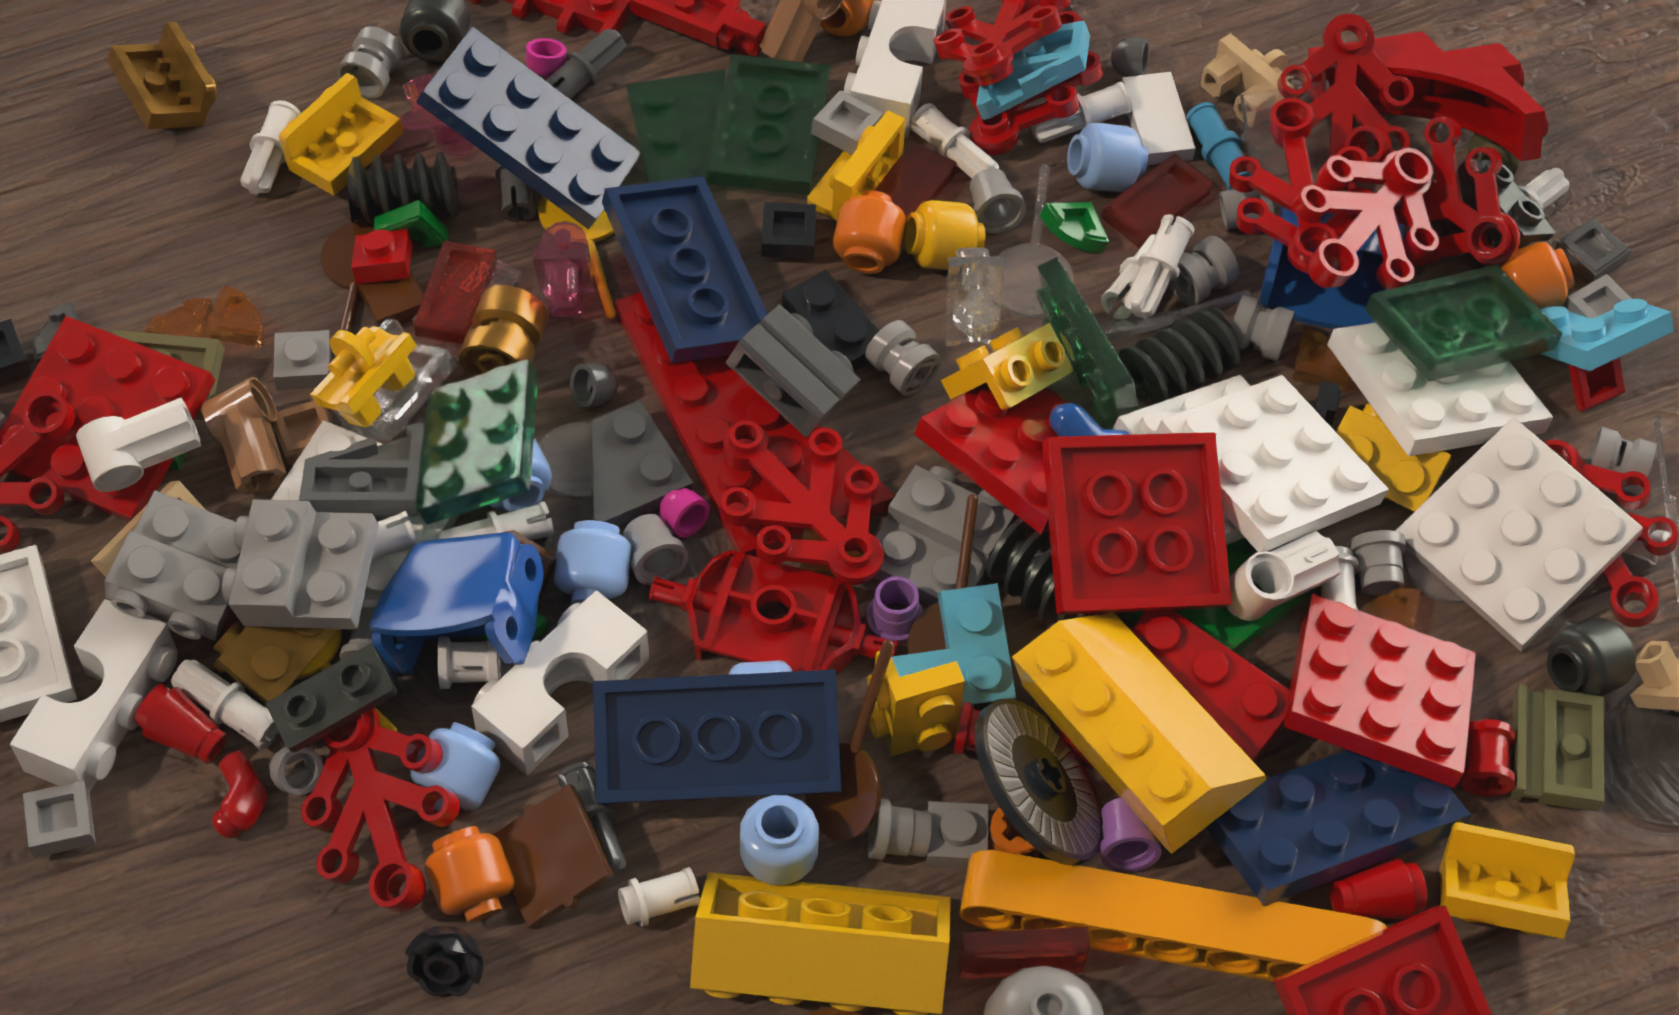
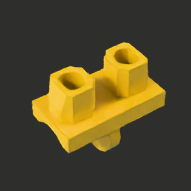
M372 326L370 329L363 327L356 335L345 330H338L329 340V346L336 356L328 365V369L331 372L310 395L319 407L338 411L349 424L364 428L370 427L382 413L381 406L373 394L380 387L396 392L399 389L405 388L416 375L408 355L417 345L409 333L402 332L401 335H392L375 326Z

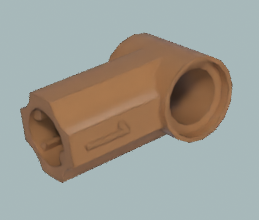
M780 0L759 45L762 48V52L789 66L800 67L821 21L831 17L838 10L843 0Z
M250 377L203 402L201 407L203 418L212 435L223 445L236 490L249 495L252 493H267L279 487L282 478L287 473L271 423L277 420L276 406L265 386L257 378Z

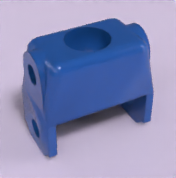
M1282 206L1279 217L1298 227L1296 214ZM1325 213L1320 218L1321 223L1325 224L1335 213ZM1395 213L1402 239L1404 224L1399 223L1398 215ZM1376 229L1356 252L1359 260L1356 272L1344 285L1333 288L1318 286L1313 282L1308 273L1296 269L1288 259V247L1275 239L1273 240L1259 297L1263 308L1273 310L1281 306L1295 311L1293 318L1295 321L1328 329L1386 321L1394 292L1385 289L1379 283L1376 276L1378 267L1384 262Z
M507 532L428 540L415 544L381 593L369 624L373 632L372 644L395 674H412L424 641L439 639V636L457 638L487 635L504 663L524 664L536 630L538 599L543 582V565L538 550L531 544H521L515 535ZM393 636H396L397 638L396 647L394 645Z

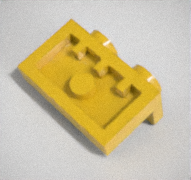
M887 110L875 127L869 125L863 131L853 155L845 151L841 153L807 197V204H816V211L837 221L839 209L847 199L861 196L865 191H878L903 159L906 118Z

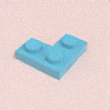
M1642 299L1620 301L1614 305L1613 310L1595 318H1587L1569 312L1567 308L1561 306L1546 307L1537 311L1535 317L1514 326L1517 346L1587 371H1591L1674 332L1672 312L1649 305Z
M998 583L940 591L938 600L946 649L893 656L892 659L899 677L957 661L965 680L962 705L963 701L972 703L973 706L991 704L999 699L1015 700L1016 693Z

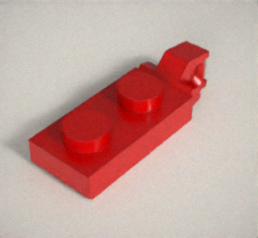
M629 0L631 14L704 43L727 50L732 46L737 52L758 57L762 51L759 45L766 32V23L749 17L750 13L741 8L740 0Z

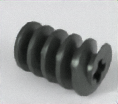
M437 152L433 167H428L422 153H416L413 167L407 169L401 154H395L391 170L385 169L379 155H374L370 171H364L358 156L352 157L347 174L348 203L352 223L355 222L359 208L368 223H373L380 207L386 213L418 200L438 218L442 205L445 203L451 217L458 218L459 199L455 166H449L443 152Z
M1210 305L1207 310L1193 313L1189 319L1175 322L1171 329L1164 328L1157 331L1153 338L1147 337L1139 340L1135 347L1129 346L1121 349L1118 353V368L1126 389L1134 398L1144 401L1148 396L1153 403L1157 404L1169 399L1168 391L1175 397L1183 395L1187 391L1186 382L1193 388H1199L1204 384V373L1211 379H1216L1223 372L1222 365L1229 370H1233L1239 367L1241 360L1236 335L1229 320L1218 307Z
M1020 518L1009 526L997 542L987 565V576L994 583L1004 582V590L1011 597L1021 596V604L1029 611L1039 609L1038 617L1046 625L1057 623L1060 620L1102 614L1057 615L1051 548L1046 552L1042 550L1048 535L1047 532L1039 534L1036 531L1027 538L1025 533L1029 525Z

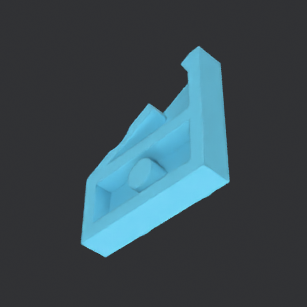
M1085 21L1062 24L1061 28L1056 32L1043 36L1015 53L1014 59L1011 62L1013 72L1007 78L991 85L979 86L976 106L982 120L990 119L1086 69L1090 34Z

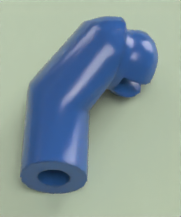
M1074 403L1056 406L1049 417L1051 428L1058 436L1130 435L1126 430L1102 429L1084 408Z

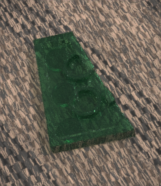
M726 69L626 84L627 100L647 183L704 176L709 187L716 132H718L722 96H724L726 85Z

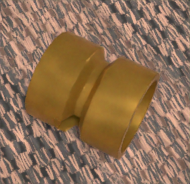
M494 285L485 289L473 316V325L468 330L458 355L459 364L467 374L488 386L504 389L523 385L535 357V348L541 341L549 319L548 309L535 295L518 287Z

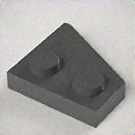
M640 400L591 420L594 521L607 522L619 527L639 516L660 509V503L665 494L672 490L688 488L693 491V481Z
M414 423L406 426L407 437L377 446L374 437L353 443L344 450L329 451L305 459L299 500L309 501L316 512L372 513L373 516H394L406 511L408 516H418L426 443L424 423Z

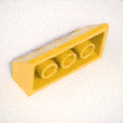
M1114 612L1060 620L1012 656L1024 689L1171 854L1266 781V775Z
M708 872L695 917L690 988L705 990L708 995L717 998H734L741 994L767 996L770 1001L783 1005H794L801 1003L803 1000L828 1002L832 1007L843 1011H859L867 1006L891 1009L897 1015L942 1014L950 941L951 897L800 881L788 885H769L757 880L755 877Z

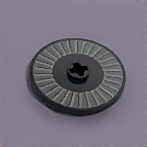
M999 699L985 707L979 713L975 723V748L986 783L1005 816L1035 849L1053 861L1074 866L1083 864L1093 858L1100 851V843L1104 839L1102 809L1093 783L1073 748L1044 716L1020 701Z

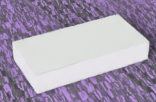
M1171 72L1122 77L1121 82L1126 86L1132 102V112L1128 114L1132 129L1139 135L1141 146H1145L1147 149L1148 165L1193 160L1195 146Z

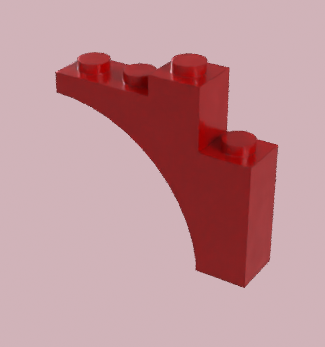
M1423 31L1375 38L1373 52L1394 76L1406 77L1414 87L1412 100L1405 108L1398 111L1389 110L1382 105L1379 98L1380 91L1357 67L1356 86L1379 113L1414 116L1425 119L1451 117L1459 123L1461 128L1492 140L1511 152L1520 161L1541 158L1542 139L1546 137L1549 127L1547 113L1523 89L1524 70L1522 64L1501 43L1442 51ZM1358 41L1347 42L1346 44L1356 45ZM1323 46L1308 48V58ZM1335 64L1311 81V85L1306 92L1311 101H1314L1334 84ZM1389 87L1388 91L1392 99L1396 101L1404 100L1405 95L1400 87Z

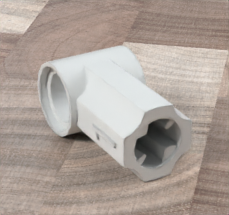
M182 398L126 420L116 416L93 420L80 428L76 434L92 484L96 490L102 492L127 488L142 478L144 474L143 469L201 446L196 425Z
M1317 531L1273 551L1257 552L1229 576L1232 604L1227 606V608L1233 615L1242 620L1252 621L1260 619L1273 607L1339 576L1341 573L1339 567L1340 554L1330 537L1325 538ZM1253 581L1262 588V591L1254 585Z

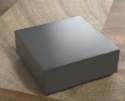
M1591 218L1558 241L1554 249L1561 248L1564 251L1571 270L1587 284L1609 274L1625 263L1631 252V249L1594 218Z

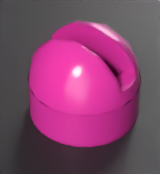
M539 38L528 42L525 55L526 67L538 76L544 75L546 80L566 63V46L557 40Z
M688 488L672 490L666 493L660 503V516L663 522L673 533L681 538L689 537L699 531L705 524L710 512L708 502Z

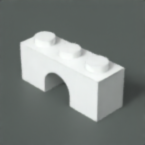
M946 0L873 1L868 21V29L872 30L870 37L861 36L855 62L859 66L857 74L849 72L846 78L843 92L878 109L884 114L889 110L906 118L904 137L907 138L911 130L910 124L913 123L911 119L920 103L923 67L902 61L915 60L929 64L933 63L937 51L933 40L944 29Z
M596 590L582 604L574 603L560 617L557 627L541 642L536 640L531 643L524 664L515 665L500 680L493 679L481 688L474 700V704L471 706L476 731L496 743L494 749L528 776L569 737L565 708L550 697L552 692L560 685L571 681H584L593 684V681L629 679L649 660L648 631Z
M104 599L74 645L86 675L103 681L101 686L89 698L75 703H64L41 695L10 743L24 772L58 786L85 780L89 791H91L97 779L102 780L108 775L115 762L116 749L128 730H134L137 727L134 724V717L140 704L159 682H164L168 679L177 661V649L167 623L147 615L141 618L127 615L116 609L111 601Z

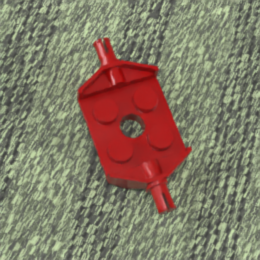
M733 550L714 557L696 579H689L687 585L655 576L650 588L649 600L681 607L682 611L687 612L695 659L700 661L703 657V650L745 662L781 660L786 662L793 671L836 669L837 676L852 662L853 657L859 658L863 656L875 660L876 652L881 650L882 643L885 640H889L866 633L867 625L861 624L857 598L852 585L845 584L831 576L782 563L769 565L761 561L759 557ZM777 601L786 605L790 611L784 617L775 620L763 617L758 612V609L766 602ZM897 640L893 641L894 649L891 657L897 654L899 645Z

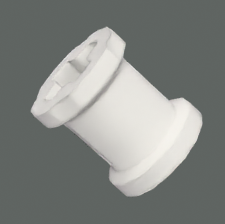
M439 636L438 678L440 689H450L452 683L489 682L493 679H501V657L489 639L487 641L451 642L448 636Z

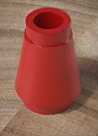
M163 684L157 685L142 701L134 717V724L143 729V737L195 759H200L206 764L211 763L218 756L228 739V734L219 729V726L179 687L169 689Z
M1401 859L1391 860L1342 880L1333 881L1330 884V902L1335 912L1368 918L1408 919L1414 915V912L1423 911L1427 904V887L1421 869L1416 863H1404Z

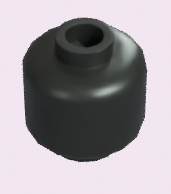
M410 0L401 18L399 29L403 45L420 60L431 63L445 62L468 33L471 20L468 6L463 0Z
M1593 618L1567 627L1552 638L1548 647L1547 670L1553 683L1562 691L1603 696L1620 689L1631 680L1636 668V653L1628 634L1617 623L1606 618Z

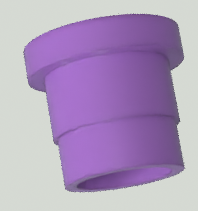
M894 576L886 578L877 586L875 597L870 602L866 614V625L871 635L893 641L897 640L899 641L898 646L908 643L910 629L916 618L923 612L918 600L919 593L913 582L904 577ZM896 603L905 606L906 609L892 610L887 608L886 605Z
M1122 798L1114 799L1105 804L1101 810L1104 839L1100 843V856L1103 865L1112 871L1128 873L1140 871L1155 864L1162 853L1160 841Z

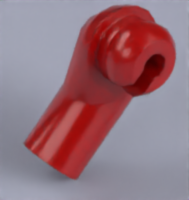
M243 751L230 753L218 765L230 790L221 802V808L213 814L212 824L221 836L229 839L237 838L242 830H249L256 823L267 804V791L247 754Z

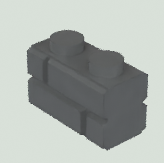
M780 304L738 342L726 361L729 367L806 438L845 402L861 380L854 374L853 366L846 356L838 351H830L813 335L812 327L804 317L796 313L790 314Z

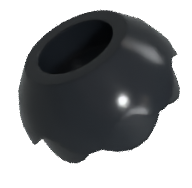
M453 926L431 927L418 934L406 949L405 954L409 958L407 962L408 975L418 982L422 989L431 996L445 994L462 996L469 991L473 983L478 984L481 980L484 963L480 948L475 940L460 928Z

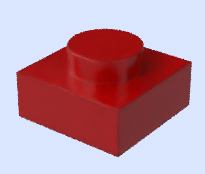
M408 229L395 231L375 230L368 234L356 235L351 265L356 284L409 278L413 245Z

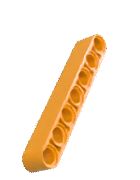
M994 850L977 851L970 855L959 912L960 917L966 923L986 930L1271 982L1277 977L1388 928L1378 920L1363 916L1279 901L1263 906L1257 897L1079 865L1069 866L1052 860Z

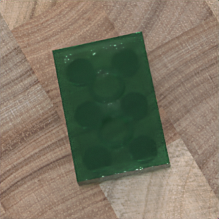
M731 54L708 166V184L809 195L812 191L820 138L811 134L812 124L815 116L826 106L831 78V65Z
M1055 257L1037 266L1042 288L1035 291V294L1046 317L1041 319L1042 325L1051 324L1059 341L1070 356L1069 360L1073 368V372L1070 373L1079 388L1088 385L1095 399L1091 400L1093 411L1104 429L1114 427L1119 416L1138 410L1134 381L1059 259Z
M1498 265L1371 294L1365 309L1367 314L1428 382L1555 350L1563 334Z
M528 358L507 366L495 367L487 373L457 383H449L429 392L416 511L427 525L530 491L538 372Z

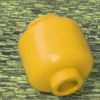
M930 200L921 203L915 212H911L907 216L903 240L906 252L912 254L914 261L921 268L958 271L966 269L973 261L975 254L982 252L986 235L983 223L978 222L975 211L968 204Z

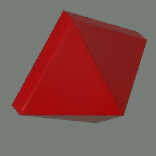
M1620 357L1591 371L1568 364L1578 411L1583 412L1626 392Z

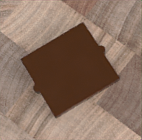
M571 784L566 785L536 806L532 804L526 805L523 815L493 834L501 842L514 876L515 884L512 891L525 923L529 928H536L566 907L577 908L580 898L614 877L577 789Z

